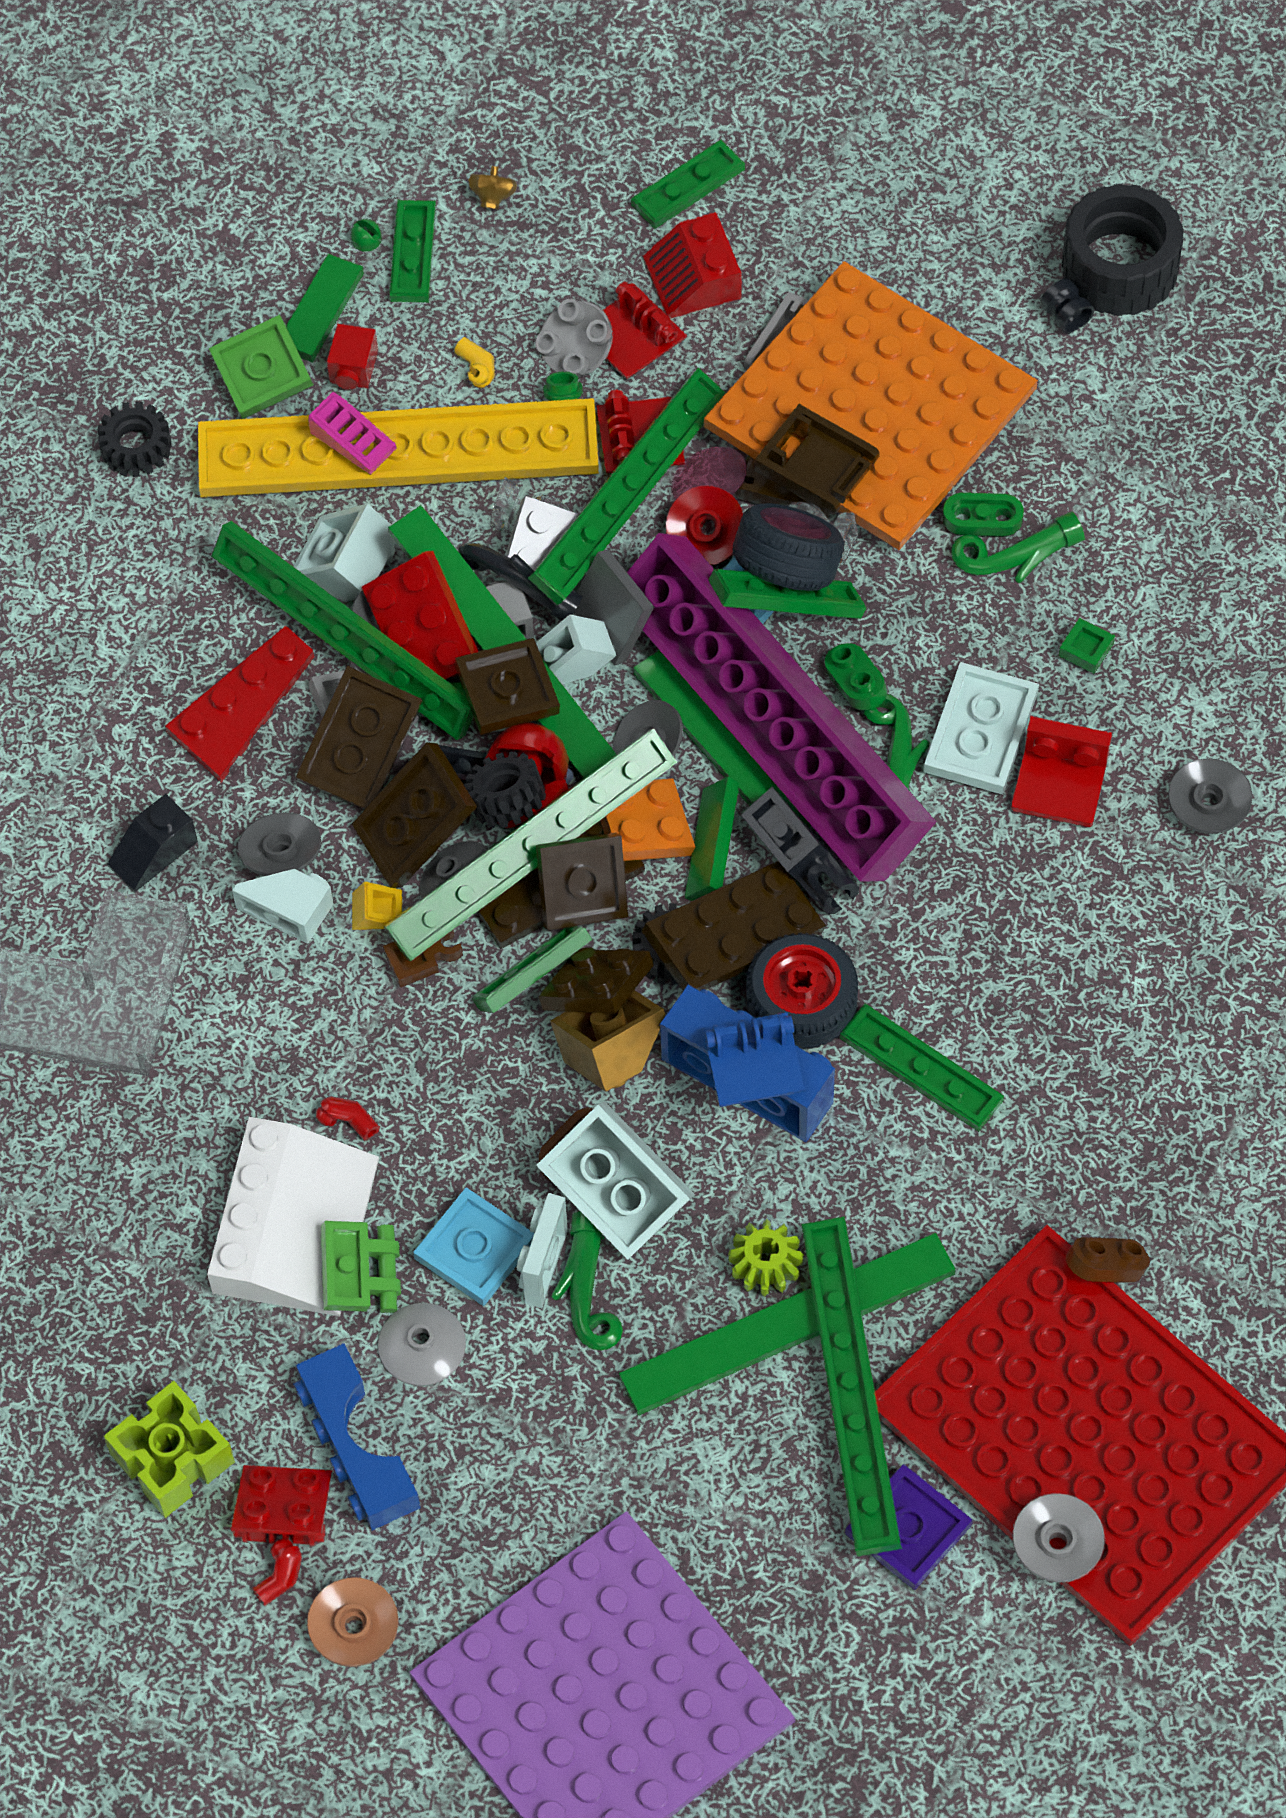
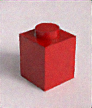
M337 323L327 360L330 383L348 390L357 387L369 388L378 353L376 329Z

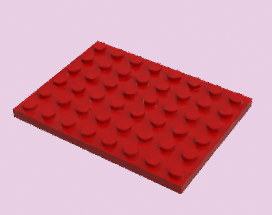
M1046 1225L875 1391L879 1418L1012 1540L1014 1525L1020 1512L1027 1504L1041 1496L1066 1494L1088 1504L1095 1511L1103 1526L1104 1548L1102 1555L1095 1567L1083 1577L1059 1583L1131 1647L1286 1488V1432L1114 1282L1088 1281L1072 1272L1066 1262V1255L1071 1245L1049 1225ZM1059 1537L1052 1538L1049 1541L1050 1546L1057 1550L1063 1549L1066 1546L1065 1541Z

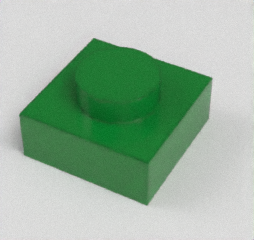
M1079 617L1060 646L1059 657L1095 674L1114 645L1115 635Z

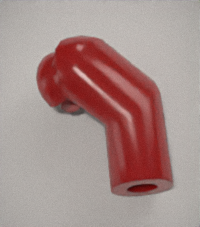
M330 1096L321 1101V1106L315 1112L316 1119L324 1126H334L337 1120L347 1121L364 1141H367L380 1130L377 1122L358 1101Z
M280 1539L272 1545L270 1553L275 1560L273 1574L252 1588L254 1594L264 1607L292 1588L297 1582L302 1554L299 1547L294 1546L289 1539Z

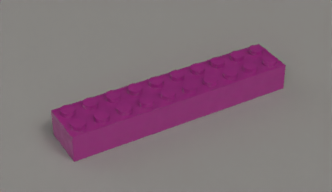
M658 533L627 572L654 606L643 628L644 633L860 882L887 880L937 821L753 612L747 608L725 607L722 605L708 581L714 568L686 536Z

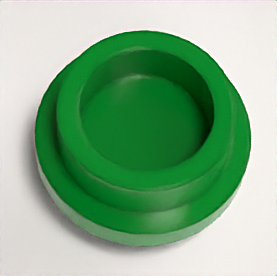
M562 371L550 374L546 379L547 383L543 387V395L550 401L574 400L583 394L582 384L578 381V376L572 372Z

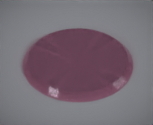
M711 447L698 451L687 458L685 464L680 465L675 472L671 482L672 494L677 499L691 488L709 485L719 487L733 495L745 479L747 472L746 461L737 450L729 447Z

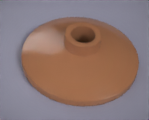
M356 1577L341 1579L325 1587L312 1602L307 1619L309 1636L315 1649L328 1661L347 1667L363 1666L384 1655L393 1644L399 1625L398 1611L391 1595L379 1584L368 1579ZM358 1620L363 1624V1627L358 1633L352 1634L346 1630L348 1622Z

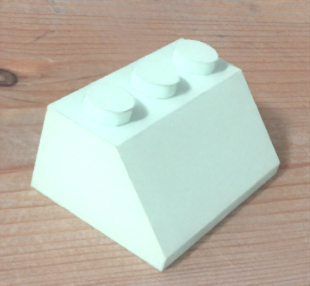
M605 1101L598 1104L536 1165L627 1260L695 1195Z

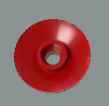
M697 486L685 491L672 504L667 515L666 534L686 536L711 566L717 565L733 555V543L744 512L739 502L729 492L715 486ZM707 521L715 523V530L710 535H705L702 530L704 523Z

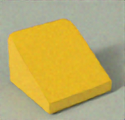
M364 881L352 893V930L385 929L384 926L402 913L401 889Z

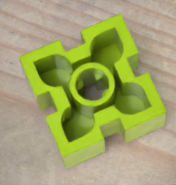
M175 1381L171 1382L146 1402L149 1414L138 1421L131 1414L104 1435L112 1458L131 1480L138 1477L144 1495L164 1518L168 1517L193 1497L190 1485L201 1477L208 1485L235 1463L230 1443L208 1418L201 1423L197 1406ZM168 1447H171L173 1450L168 1453L163 1452Z

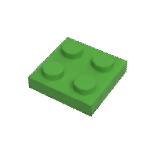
M280 314L209 348L242 419L314 386Z

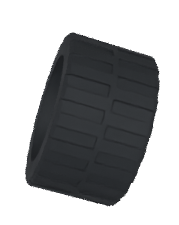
M1113 184V186H1103L1091 193H1087L1073 206L1071 214L1067 218L1061 266L1063 268V279H1071L1079 289V296L1086 298L1095 311L1103 314L1109 313L1113 314V316L1136 315L1155 308L1157 304L1161 301L1163 302L1169 296V292L1174 289L1177 281L1184 234L1180 215L1166 198H1162L1157 192L1142 188L1139 185ZM1123 234L1146 242L1156 254L1143 262L1118 264L1101 258L1091 250L1089 245L1104 236Z

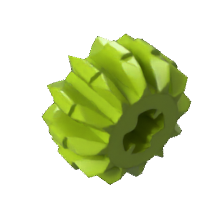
M766 1219L762 1224V1229L758 1230L749 1222L746 1226V1235L736 1234L734 1236L733 1245L735 1249H731L728 1255L729 1262L735 1265L732 1268V1276L735 1280L745 1278L744 1288L747 1292L753 1289L756 1284H760L761 1294L765 1297L769 1293V1285L774 1284L775 1288L783 1293L786 1289L785 1280L796 1282L799 1277V1270L796 1267L803 1264V1253L797 1251L800 1241L797 1236L787 1237L788 1228L785 1224H782L776 1230H771V1222ZM762 1253L771 1254L770 1261H762Z

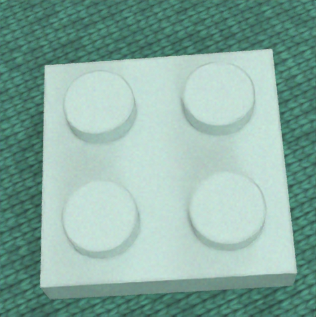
M548 1193L544 1207L537 1206L534 1211L530 1226V1232H534V1237L530 1247L526 1245L522 1247L517 1263V1271L521 1272L519 1288L524 1289L525 1304L538 1308L543 1307L568 1232L565 1197Z

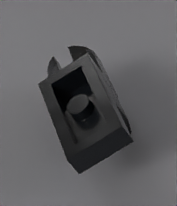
M773 787L741 814L786 871L798 880L808 894L828 915L836 914L842 910V907L829 892L823 889L822 886L825 882L819 877L821 874H827L841 891L844 890L850 898L854 899L857 896L859 886Z

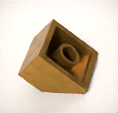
M634 990L617 1013L566 1011L551 1019L550 1022L564 1063L607 1092L610 1089L621 1087L628 1079L642 1072L660 1031V1023L666 1015L663 1008Z

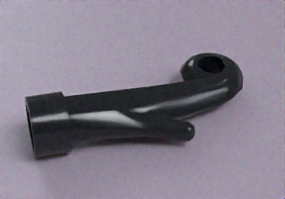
M465 543L458 548L459 554L472 570L483 572L490 569L551 610L550 614L561 621L567 616L573 615L583 598L582 595L572 590L567 598L557 605L528 579L534 570L517 554L509 558L487 546L477 543Z

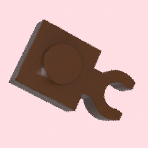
M454 929L412 961L406 959L395 942L383 946L384 955L400 988L438 973L439 969L436 961L452 962L463 956L461 944L454 945L453 947H445L443 945L445 941L455 937Z

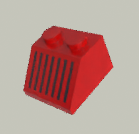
M717 212L679 222L643 255V260L664 312L670 319L742 298V272Z

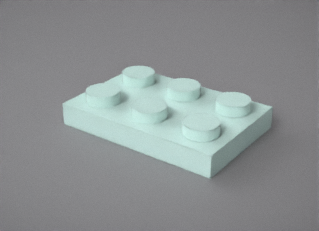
M960 662L924 763V773L1003 795L1038 694L1039 684Z

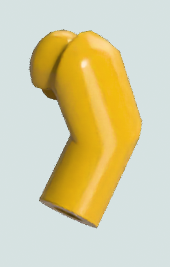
M466 337L461 338L455 347V354L470 363L469 381L478 388L486 387L493 381L495 376L493 355Z

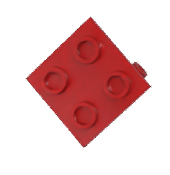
M624 281L616 288L617 300L602 311L610 321L613 336L606 360L627 380L687 338V335L634 283L629 284L627 281Z
M612 390L608 393L604 405H596L606 474L612 473L673 396L629 401L628 397L623 394V391ZM684 451L680 453L671 466L685 464Z
M243 1465L231 1526L234 1537L242 1538L244 1543H248V1541L266 1542L268 1533L270 1544L275 1543L276 1534H282V1539H289V1536L293 1535V1544L315 1546L316 1542H324L326 1526L323 1523L332 1470Z

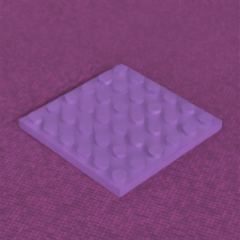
M627 1511L410 1671V1677L520 1818H670L795 1722L793 1714Z

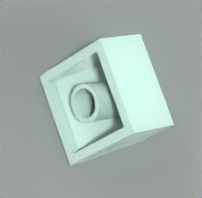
M369 504L322 515L318 519L293 567L336 599L344 602L353 601L362 591L361 587L378 578L384 565L391 560L395 553L394 546L396 542L388 533V527L391 524Z

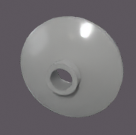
M431 1303L411 1304L397 1310L384 1323L378 1339V1352L385 1369L397 1380L416 1386L432 1385L449 1377L462 1362L466 1348L465 1333L459 1320L447 1309ZM419 1333L429 1336L428 1341L424 1344L415 1343L413 1338Z
M1048 1494L1031 1501L1020 1512L1014 1525L1013 1544L1020 1562L1032 1574L1051 1582H1069L1083 1577L1098 1563L1104 1548V1530L1095 1511L1084 1501L1066 1494ZM1059 1537L1065 1541L1066 1546L1063 1549L1057 1550L1050 1546L1049 1541L1052 1538Z

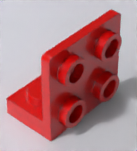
M1030 716L1025 751L1012 800V811L1092 827L1108 763L1112 733Z

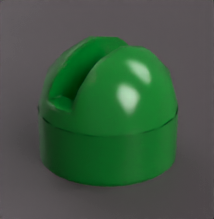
M368 218L360 219L351 229V243L357 250L369 252L375 250L381 244V229L374 220Z

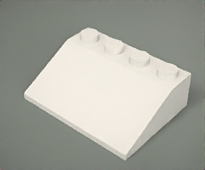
M249 1117L207 1274L212 1293L340 1316L341 1311L323 1310L321 1225L324 1221L364 1222L379 1157L292 1124Z

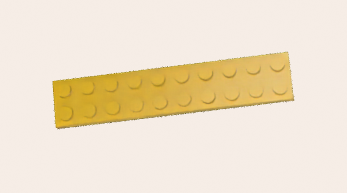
M594 398L360 412L390 438L397 448L371 475L311 434L308 421L309 415L198 422L200 497L599 474ZM346 424L339 433L342 434L349 425ZM360 433L351 444L354 445L363 435ZM372 442L362 453L367 456L377 444Z

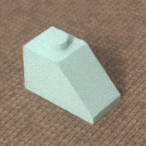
M575 615L567 616L536 642L543 661L561 684L592 676L616 656L604 622Z
M296 869L236 884L232 890L236 909L307 944L333 906L331 887L327 881L317 874L308 873L306 875Z

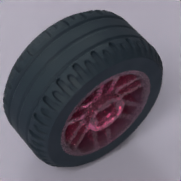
M763 503L748 508L742 515L732 551L739 565L760 579L786 588L813 591L822 589L832 583L844 551L845 543L836 527L814 514L790 506Z

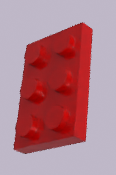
M425 551L361 587L381 632L446 681L458 676L455 668V658L479 652L434 551Z

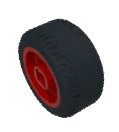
M792 933L784 935L783 938L778 937L776 940H772L770 944H766L754 957L746 978L748 1013L754 1018L788 1012V1015L792 1016L794 1025L793 1037L797 1047L813 1049L814 1047H820L821 1044L826 1045L832 1042L834 1038L836 1039L840 1036V1033L855 1015L858 999L857 972L848 954L839 945H835V942L830 941L828 938L824 939L820 935H808V933H798L795 935Z

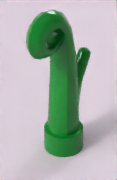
M1073 511L1054 518V523L989 557L984 541L972 534L962 535L956 539L952 545L951 555L957 567L966 573L975 575L992 574L1022 564L1015 576V581L1021 583L1039 563L1063 547L1069 548L1084 541L1085 535L1079 519ZM974 547L978 553L977 559L967 557L964 549Z
M887 693L885 700L879 706L870 710H864V714L870 721L878 725L894 723L886 765L910 791L911 777L920 758L928 749L929 741L927 739L922 740L912 750L911 720L908 711L900 700ZM884 707L889 709L890 712L881 713L877 708Z
M581 1211L572 1214L570 1235L573 1238L570 1254L564 1272L551 1297L556 1301L559 1300L570 1287L571 1317L576 1335L583 1344L591 1349L607 1350L619 1342L623 1327L619 1318L612 1313L602 1312L591 1315L592 1294L600 1244L605 1236ZM606 1324L610 1326V1330L605 1335H596L592 1331L598 1325Z

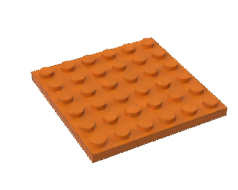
M843 261L704 418V427L756 459L798 404H801L875 446L880 452V457L874 464H871L870 470L844 503H840V509L837 512L892 547L900 550L1037 389L1038 380ZM793 433L781 448V450L787 453L786 463L805 440V438L796 433Z

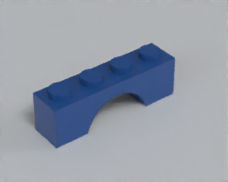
M345 1343L297 1364L296 1369L299 1381L293 1383V1386L302 1406L312 1405L317 1418L311 1420L319 1442L321 1445L329 1442L336 1455L329 1458V1461L339 1483L348 1480L354 1494L347 1498L356 1519L360 1521L366 1518L371 1530H375L420 1509L418 1493L400 1456H378L360 1448L348 1433L350 1415L355 1406L365 1396L363 1380Z

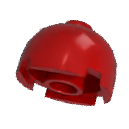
M523 723L503 730L494 740L485 759L489 757L491 761L497 759L496 754L503 753L505 758L508 757L509 752H517L518 757L522 753L528 755L529 759L532 758L535 761L544 787L553 781L566 780L569 757L563 741L553 731L542 725Z

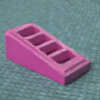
M332 392L308 417L311 434L370 475L397 449L396 444L335 392ZM348 424L349 427L340 434L339 431ZM361 433L363 436L352 445L351 442ZM372 442L377 444L367 456L362 453Z

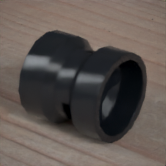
M1069 278L1052 284L1044 292L1040 300L1044 310L1056 317V325L1065 334H1070L1085 326L1095 312L1091 303L1086 298L1079 296L1078 287Z

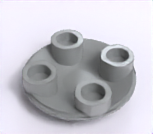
M567 299L544 322L541 332L535 341L536 349L542 355L543 360L555 372H572L578 377H582L596 370L606 359L612 344V327L607 315L596 305L586 301Z

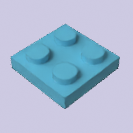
M466 1187L415 1249L413 1255L416 1261L482 1306H485L517 1266L522 1247L524 1245L530 1247L534 1233Z

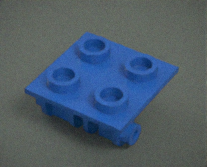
M788 1012L721 1025L716 1024L703 1028L719 1107L806 1092L793 1037L792 1016L788 1015Z

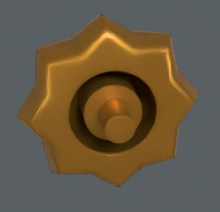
M491 166L490 175L471 174L468 179L469 187L480 198L481 207L499 209L502 200L510 197L516 191V181L510 178L499 177V167Z

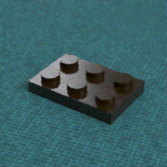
M346 666L297 772L296 780L365 810L382 791L422 705L423 699L350 666Z
M426 742L352 823V826L390 888H401L477 808V805L438 743Z

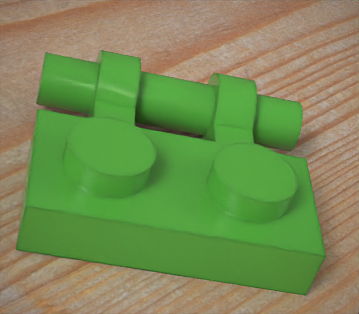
M324 1221L321 1225L323 1310L367 1311L370 1308V1295H376L380 1298L381 1313L397 1312V1296L401 1295V1280L396 1278V1258L400 1256L399 1242L395 1241L394 1226L388 1224L380 1225L377 1227V1239H368V1222ZM369 1257L378 1259L379 1277H369Z

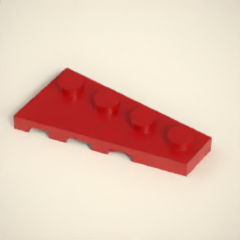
M287 626L283 627L166 724V733L222 783L228 775L230 767L250 745V740L262 724L265 725L273 714L275 706L283 696L287 695L313 660V649Z

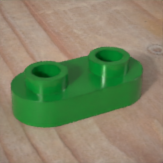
M956 493L950 496L943 506V523L950 532L957 535L1010 536L1016 533L1023 523V505L1019 499L1010 494ZM965 514L969 519L961 520L956 518V516ZM1000 515L1007 516L1009 520L999 521L996 518Z
M844 643L835 646L827 653L825 666L829 678L853 708L870 710L879 706L885 700L887 687L883 675L860 646Z

